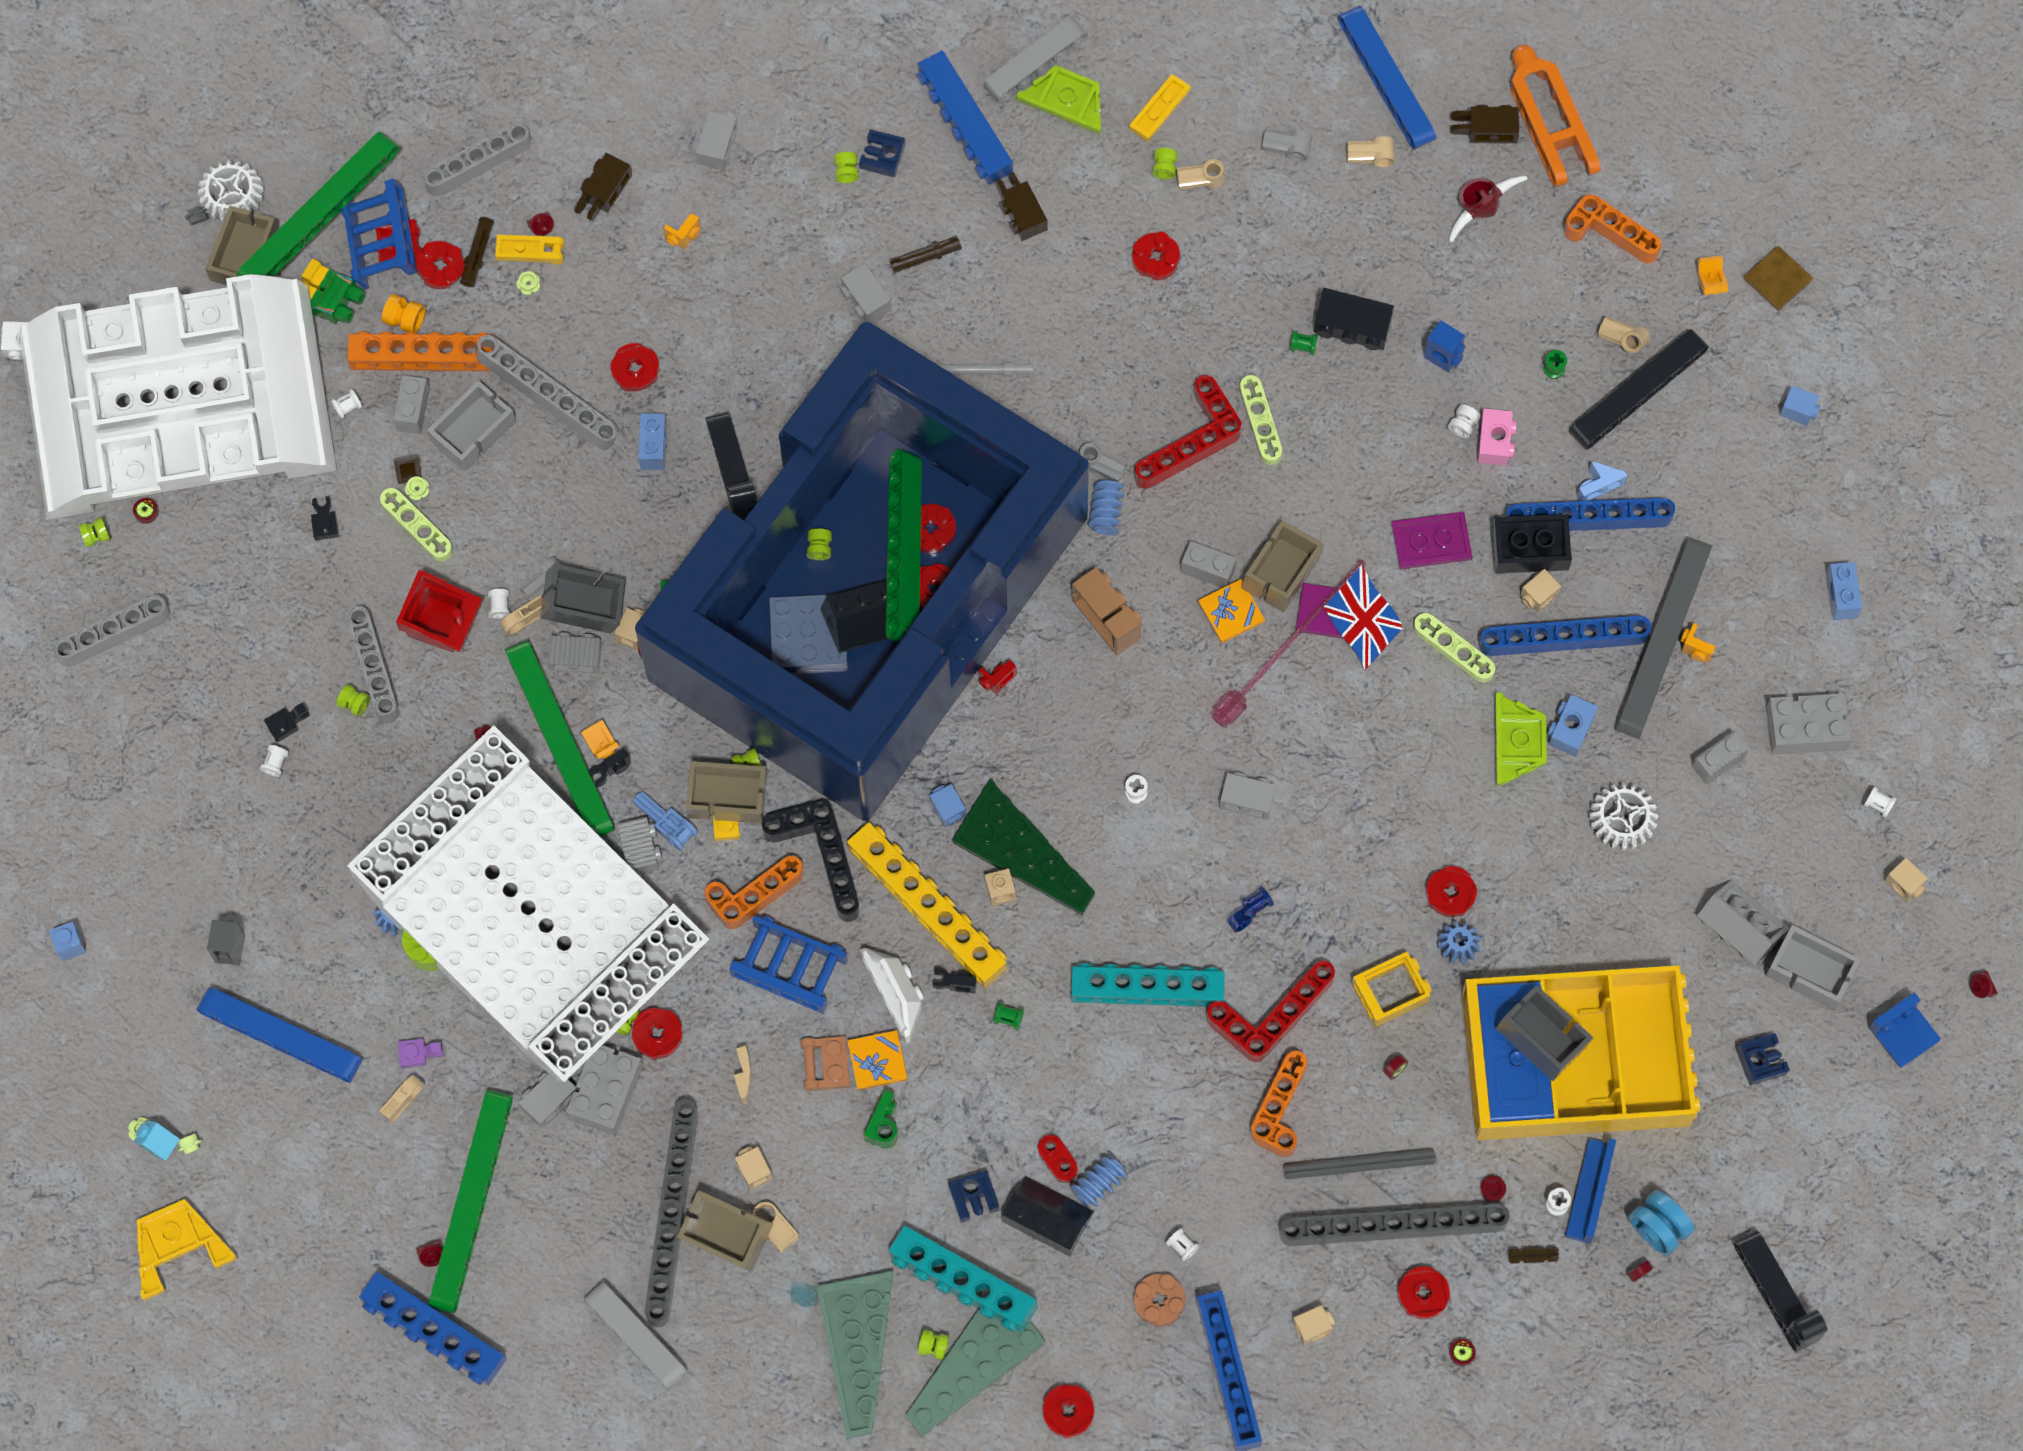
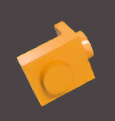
M691 213L678 231L666 224L663 228L665 240L674 247L678 245L685 249L690 241L695 240L701 232L699 217Z
M1722 256L1698 259V280L1704 295L1728 292V283L1723 272Z
M1693 623L1691 630L1686 628L1680 642L1684 643L1682 652L1690 655L1695 661L1709 663L1716 646L1695 638L1694 635L1698 624Z
M602 719L580 731L595 758L599 759L602 757L604 760L616 753L615 749L619 745L614 741Z

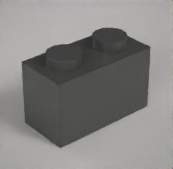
M230 918L212 920L207 950L215 963L240 966L245 936L238 923Z

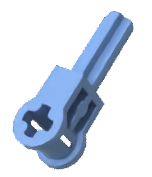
M644 792L638 793L633 799V803L656 822L654 825L655 830L677 850L682 851L683 845L692 836L698 834L693 825L676 811L670 808L666 812Z

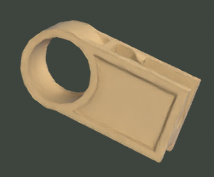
M541 595L502 619L500 626L507 635H513L540 619L543 599Z
M415 1075L407 1078L379 1110L382 1117H386L393 1124L421 1092L424 1082Z
M762 1202L754 1208L752 1214L756 1215L760 1209L766 1207L771 1208L775 1212V1218L772 1221L774 1224L767 1238L782 1254L800 1239L799 1234L772 1203Z

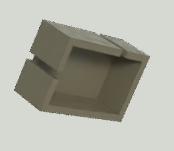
M229 206L205 268L209 280L227 285L226 278L236 277L239 268L279 229L276 219L259 213H254L252 218L250 211Z
M1281 521L1271 535L1270 541H1267L1245 574L1241 589L1259 599L1263 596L1266 597V603L1285 612L1319 561L1324 544Z
M690 761L686 799L687 818L710 820V815H714L715 820L762 824L767 781L766 767Z
M698 1190L689 1212L698 1214L699 1217L695 1219L686 1216L677 1238L739 1267L753 1271L774 1223L707 1192Z

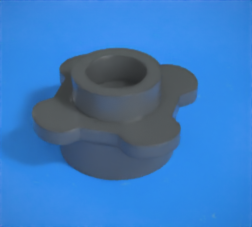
M201 206L189 209L188 214L184 217L189 221L190 225L200 224L208 220L206 213L208 210L207 208L202 209Z

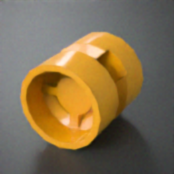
M391 294L382 312V323L393 327L400 325L403 331L417 333L423 323L426 307L414 301L407 303L406 298Z

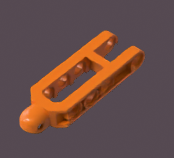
M1526 44L1519 45L1515 48L1512 55V65L1515 74L1510 91L1517 107H1519L1520 114L1552 185L1558 187L1567 184V174L1557 151L1572 145L1579 160L1583 161L1589 173L1588 175L1599 173L1601 171L1599 158L1557 65L1542 58L1538 59L1535 50L1531 46ZM1536 73L1537 77L1547 81L1552 92L1551 98L1553 101H1556L1561 112L1560 118L1562 121H1565L1567 129L1549 134L1525 81L1527 75Z

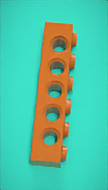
M357 332L356 334H349L347 362L350 370L492 372L476 359L475 352L472 354L465 353L470 348L476 349L478 340L482 336L490 334L466 335L465 333L456 332L452 335H442L438 332H431L428 335H418L415 332H406L404 334ZM489 347L481 348L486 353L493 351ZM371 348H379V350L375 353L369 352ZM396 348H404L400 353H393ZM420 348L428 349L424 353H417ZM445 348L452 349L449 353H441Z

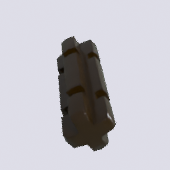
M1544 1247L1523 1248L1521 1251L1519 1248L1510 1249L1508 1251V1260L1511 1264H1518L1520 1261H1523V1263H1539L1545 1260L1557 1262L1559 1260L1558 1247H1547V1249H1544Z

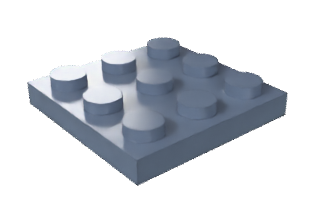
M836 594L770 598L772 662L785 670L847 667V651L838 653L821 613V608L826 598Z

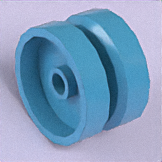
M1654 1190L1645 1199L1646 1207L1638 1206L1629 1215V1220L1638 1234L1652 1248L1664 1256H1670L1679 1246L1677 1239L1686 1240L1694 1232L1695 1227L1689 1216L1674 1200L1663 1192Z

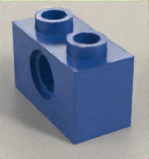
M1440 320L1427 338L1424 358L1449 373L1453 366L1458 367L1464 357L1462 353L1466 347L1464 345L1465 335Z

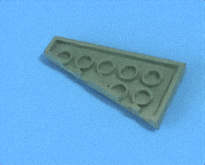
M893 1271L817 1286L847 1439L873 1434Z
M1004 1302L1000 1305L999 1309L1003 1311L1009 1310L1013 1304ZM978 1310L908 1411L906 1418L921 1437L925 1436L1045 1345L1046 1341L1031 1322L1028 1323L1023 1333L1017 1330L1011 1332L1001 1325V1321L994 1317L992 1320L980 1314Z

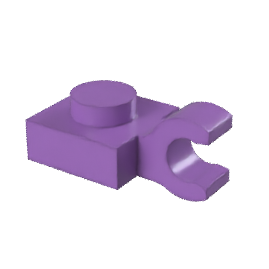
M424 1039L398 1042L401 1069L427 1066L426 1058L444 1056L443 1046H441L440 1042L425 1045Z

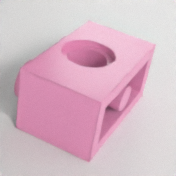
M1483 409L1478 463L1507 466L1508 458H1513L1515 443H1510L1511 435H1515L1516 420H1512L1513 411ZM1499 434L1503 439L1495 440L1492 435Z

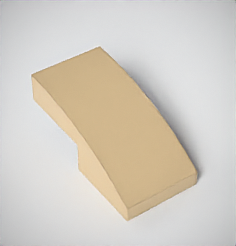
M746 1046L736 1048L743 1072L734 1075L742 1105L748 1103L751 1090V1067Z

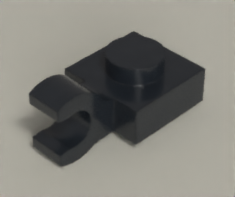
M300 703L290 713L284 707L264 719V722L278 743L297 732L298 728L295 724L308 718L310 714L304 704Z
M625 748L604 759L601 765L592 767L588 771L591 777L595 774L601 775V778L595 781V785L601 787L606 783L608 775H618L626 771L629 767L628 765L631 764L630 757Z
M934 969V975L942 976L943 980L941 982H933V988H947L951 991L976 994L977 977H972V974L959 972L957 975L951 974L949 976L944 969Z

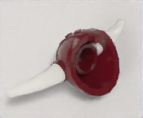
M1527 176L1509 178L1496 185L1493 181L1486 178L1472 179L1461 188L1459 194L1460 203L1465 211L1456 221L1449 241L1453 242L1460 230L1476 217L1488 218L1494 216L1498 209L1499 198L1503 193L1514 185L1526 181Z

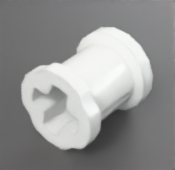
M353 389L348 390V394L337 400H330L341 419L344 418L346 413L355 408H362Z
M506 589L488 591L487 596L490 599L491 610L488 612L489 618L499 620L510 614L507 601L510 592Z
M269 745L265 762L260 765L259 769L268 775L280 777L282 774L280 769L289 752L278 746Z
M1133 775L1127 779L1125 783V796L1129 802L1139 804L1146 799L1148 788L1146 779L1140 775ZM1135 786L1140 787L1137 793L1133 792Z
M1875 786L1864 806L1876 809L1886 818L1897 798L1886 796L1879 792Z
M1556 1188L1550 1192L1546 1200V1208L1550 1214L1560 1216L1567 1212L1571 1203V1196L1564 1188ZM1557 1197L1561 1198L1560 1206L1555 1205Z
M1180 1228L1168 1239L1166 1245L1168 1247L1171 1246L1181 1256V1260L1184 1263L1197 1252L1200 1246L1194 1244L1184 1234L1185 1230ZM1179 1241H1181L1186 1246V1249L1179 1243Z

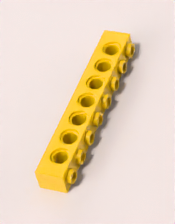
M868 822L847 841L848 850L968 973L972 974V977H977V982L986 989L1007 970L1006 956L998 948L994 950L988 944L990 941L982 931L976 932L971 927V920L964 913L959 914L954 909L955 905L946 895L942 897L936 891L938 887L930 878L925 880L920 875L921 870L912 860L908 862L902 856L904 853L897 844L893 843L891 845L885 839L887 836L879 826L873 827ZM875 847H880L884 852L876 856L871 853V850ZM891 865L901 867L897 873H891L887 869ZM909 882H915L918 887L915 890H907L905 885ZM930 899L935 902V905L931 908H925L922 906V903ZM943 917H949L952 919V923L944 926L939 923V920ZM964 934L970 939L966 943H959L956 938ZM978 952H983L987 955V958L983 961H977L973 956Z

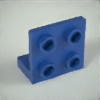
M1915 992L1875 1019L1869 1028L1900 1068L1913 1061L1941 1040L1936 1031L1918 1010L1917 1006L1921 1000Z

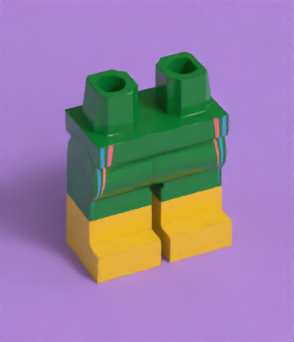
M313 258L303 272L302 279H299L308 286L312 314L329 320L335 325L338 321L349 324L354 316L353 309L347 307L349 302L360 305L365 298L364 291L355 285L352 278L345 277L322 266L319 261Z

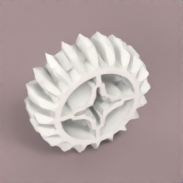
M228 159L227 165L224 166L221 162H218L217 169L210 166L211 174L204 173V180L199 181L201 189L198 190V195L201 197V205L207 208L208 211L206 213H211L212 218L217 219L220 217L222 222H224L229 206L248 210L252 215L251 209L258 210L257 202H262L263 199L261 194L264 192V189L261 186V178L257 176L256 170H251L247 163L242 166L239 160L232 165V162ZM244 182L249 184L247 195L242 190ZM215 188L218 189L220 193L218 195L219 199L217 200V202L213 199V192Z
M1622 783L1618 790L1617 786L1613 784L1611 792L1606 788L1603 789V796L1597 795L1595 798L1596 803L1591 805V810L1594 811L1589 816L1594 821L1591 824V828L1598 829L1596 837L1605 836L1603 839L1604 844H1607L1609 840L1612 841L1613 849L1617 847V844H1621L1623 851L1626 850L1627 844L1632 849H1635L1637 842L1641 845L1645 844V837L1651 838L1653 834L1651 830L1656 829L1657 824L1654 821L1658 819V814L1653 813L1656 810V804H1649L1652 800L1651 796L1643 797L1644 789H1641L1638 793L1635 792V785H1632L1629 790L1626 789V784ZM1625 801H1629L1636 806H1629ZM1614 802L1615 812L1610 813L1608 817H1604V809L1607 805ZM1620 812L1627 815L1628 819L1623 820V817L1620 818ZM1643 816V825L1633 832V821ZM1611 827H1618L1623 833L1615 831Z

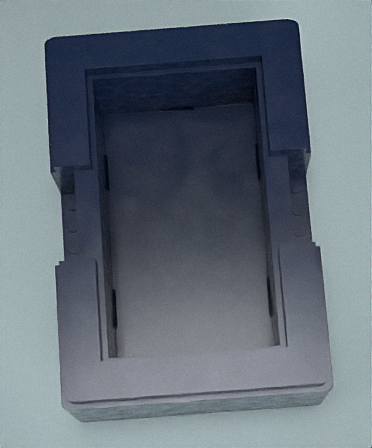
M864 322L858 327L778 434L783 469L745 520L723 508L636 623L635 631L646 677L650 683L751 749L755 748L756 752L860 820L868 821L1088 518L1089 462L1076 451L870 322ZM898 448L919 456L922 460L921 506L937 504L946 507L951 511L956 523V535L953 542L938 553L921 552L920 567L942 564L949 567L952 571L940 587L937 583L934 586H928L930 593L934 594L923 610L920 609V615L899 643L887 639L847 651V667L785 670L772 662L770 598L840 594L887 580L889 459L893 451ZM929 524L924 529H928V532L933 534V531L938 529V527L934 526V524ZM819 528L832 532V541L829 543L831 558L827 560H813L806 556L807 547L810 543L807 540L809 530Z

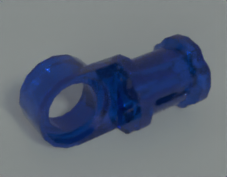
M1261 886L1254 895L1247 899H1241L1244 908L1233 914L1227 923L1235 933L1240 932L1251 924L1253 918L1256 917V913L1267 906L1272 907L1274 902L1266 889Z

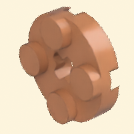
M1150 1275L1143 1279L1136 1287L1134 1296L1135 1311L1143 1321L1153 1324V1326H1168L1177 1321L1181 1316L1186 1301L1185 1292L1181 1284L1171 1275ZM1156 1294L1167 1298L1164 1301V1306L1160 1307L1158 1303L1153 1304L1152 1300L1156 1298Z

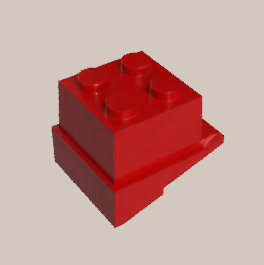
M418 570L396 620L398 629L405 632L409 638L452 653L455 650L460 652L482 603V598L446 583L445 580L427 572Z

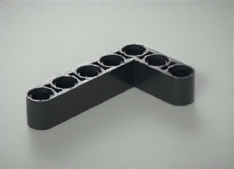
M726 411L705 417L731 511L739 518L745 520L757 504V499L752 481L749 480L730 413Z
M817 801L767 815L762 821V830L765 839L769 842H781L815 832L837 914L845 922L856 920L860 913L859 902L831 805L825 801ZM824 811L829 815L825 819H818L816 814ZM795 818H802L804 820V823L800 826H795L791 822ZM772 824L780 826V829L776 832H769L767 830ZM827 834L835 837L831 842H824L822 840ZM833 857L842 860L840 864L834 866L828 862ZM840 880H844L848 883V885L843 889H839L835 886V884ZM848 903L855 906L850 912H845L841 909L843 905Z
M1755 1230L1733 1241L1738 1256L1794 1352L1797 1353L1820 1341L1828 1329L1823 1316L1817 1309L1808 1314L1806 1313L1761 1233Z

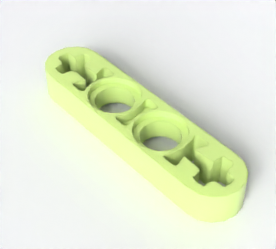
M1248 375L1240 382V395L1260 458L1265 464L1274 465L1281 460L1282 446L1262 383L1256 376ZM1248 383L1256 386L1254 388L1255 397L1252 399L1250 390L1246 389ZM1254 404H1260L1264 407V412L1254 414L1250 408ZM1260 426H1268L1271 429V433L1268 436H1261L1257 429ZM1268 442H1270L1272 451L1275 452L1274 457H1271L1270 454H1266L1268 449Z
M388 488L382 492L380 501L384 510L433 559L442 562L452 556L453 550L450 541L400 491L395 488ZM388 497L396 499L397 504L400 506L398 510L393 503H388ZM411 511L415 514V517L410 522H404L401 519L403 513ZM421 528L431 529L429 537L420 538L418 536V531ZM434 540H436L440 547L445 546L446 551L444 553L441 551L437 553L436 546L432 543Z
M1423 613L1416 617L1414 631L1425 642L1475 680L1485 683L1493 678L1495 665L1487 656L1433 615ZM1428 621L1430 629L1424 628L1422 630L1420 622L1426 623ZM1436 628H1438L1439 630L1436 631L1434 638H1432V631L1435 632ZM1447 635L1451 638L1452 642L1448 646H1442L1438 642V637ZM1460 650H1467L1470 652L1471 658L1467 661H1462L1458 658L1457 653ZM1475 658H1478L1477 663L1471 668L1470 665L1473 664ZM1478 666H1480L1481 668L1487 666V667H1488V671H1487V672H1488L1489 674H1487L1486 672H1484L1483 674H1480V673H1479V669H1480V668H1479Z

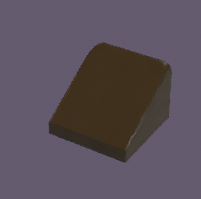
M418 454L394 458L398 484L407 483L412 477L422 478Z

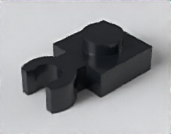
M329 496L325 497L326 504L324 506H318L316 498L312 500L313 508L318 513L311 515L315 541L339 537L335 511L329 512L332 508Z

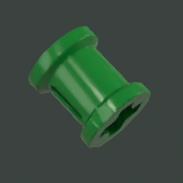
M1294 330L1290 351L1299 350L1310 352V355H1314L1318 334L1311 336L1299 334L1298 331Z
M1553 350L1547 354L1543 369L1548 378L1559 379L1564 375L1567 364L1566 354L1560 350Z
M999 1002L994 1017V1024H1006L1018 1031L1025 1009L1020 1008L1017 1010L1004 1006L1003 1002Z

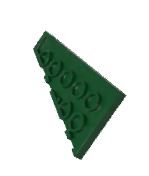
M990 779L952 840L953 844L999 870L1009 869L1012 877L1083 916L1095 896V891L1067 864L1061 854L1055 851L1049 844V841L1024 814H1021L1012 804V801Z

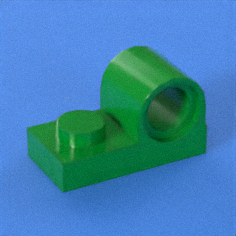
M887 1090L884 1091L864 1133L865 1142L884 1149L891 1148L897 1143V1126L893 1121L887 1119V1116L892 1117L897 1107V1103L894 1102V1093ZM883 1129H889L893 1134L891 1137L883 1139L879 1136V1133Z

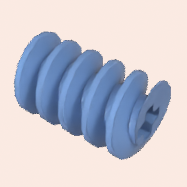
M1104 480L1094 485V501L1091 504L1092 511L1090 512L1091 520L1089 521V527L1096 533L1111 536L1118 534L1119 530L1112 526L1120 525V521L1114 517L1121 516V511L1115 508H1121L1123 505L1121 501L1116 500L1124 498V494L1118 491L1124 488L1122 484Z
M1108 1154L1109 1159L1106 1157L1100 1159L1101 1165H1093L1094 1173L1091 1171L1085 1173L1087 1180L1079 1178V1186L1072 1185L1070 1187L1077 1199L1087 1208L1088 1204H1092L1095 1207L1098 1206L1096 1197L1103 1200L1106 1199L1103 1193L1104 1190L1110 1193L1113 1192L1111 1183L1120 1186L1119 1176L1124 1179L1128 1178L1124 1168L1110 1154Z

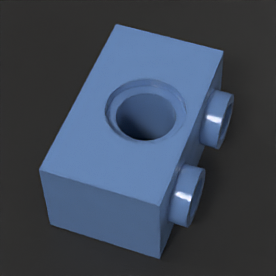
M640 414L638 460L641 470H665L667 437L665 414Z
M1855 562L1830 564L1826 577L1833 620L1858 618L1862 610Z
M1570 695L1568 702L1563 700L1557 713L1561 717L1558 723H1552L1547 734L1551 737L1549 745L1577 757L1599 706L1573 695ZM1573 721L1578 727L1574 729L1568 728L1565 722Z

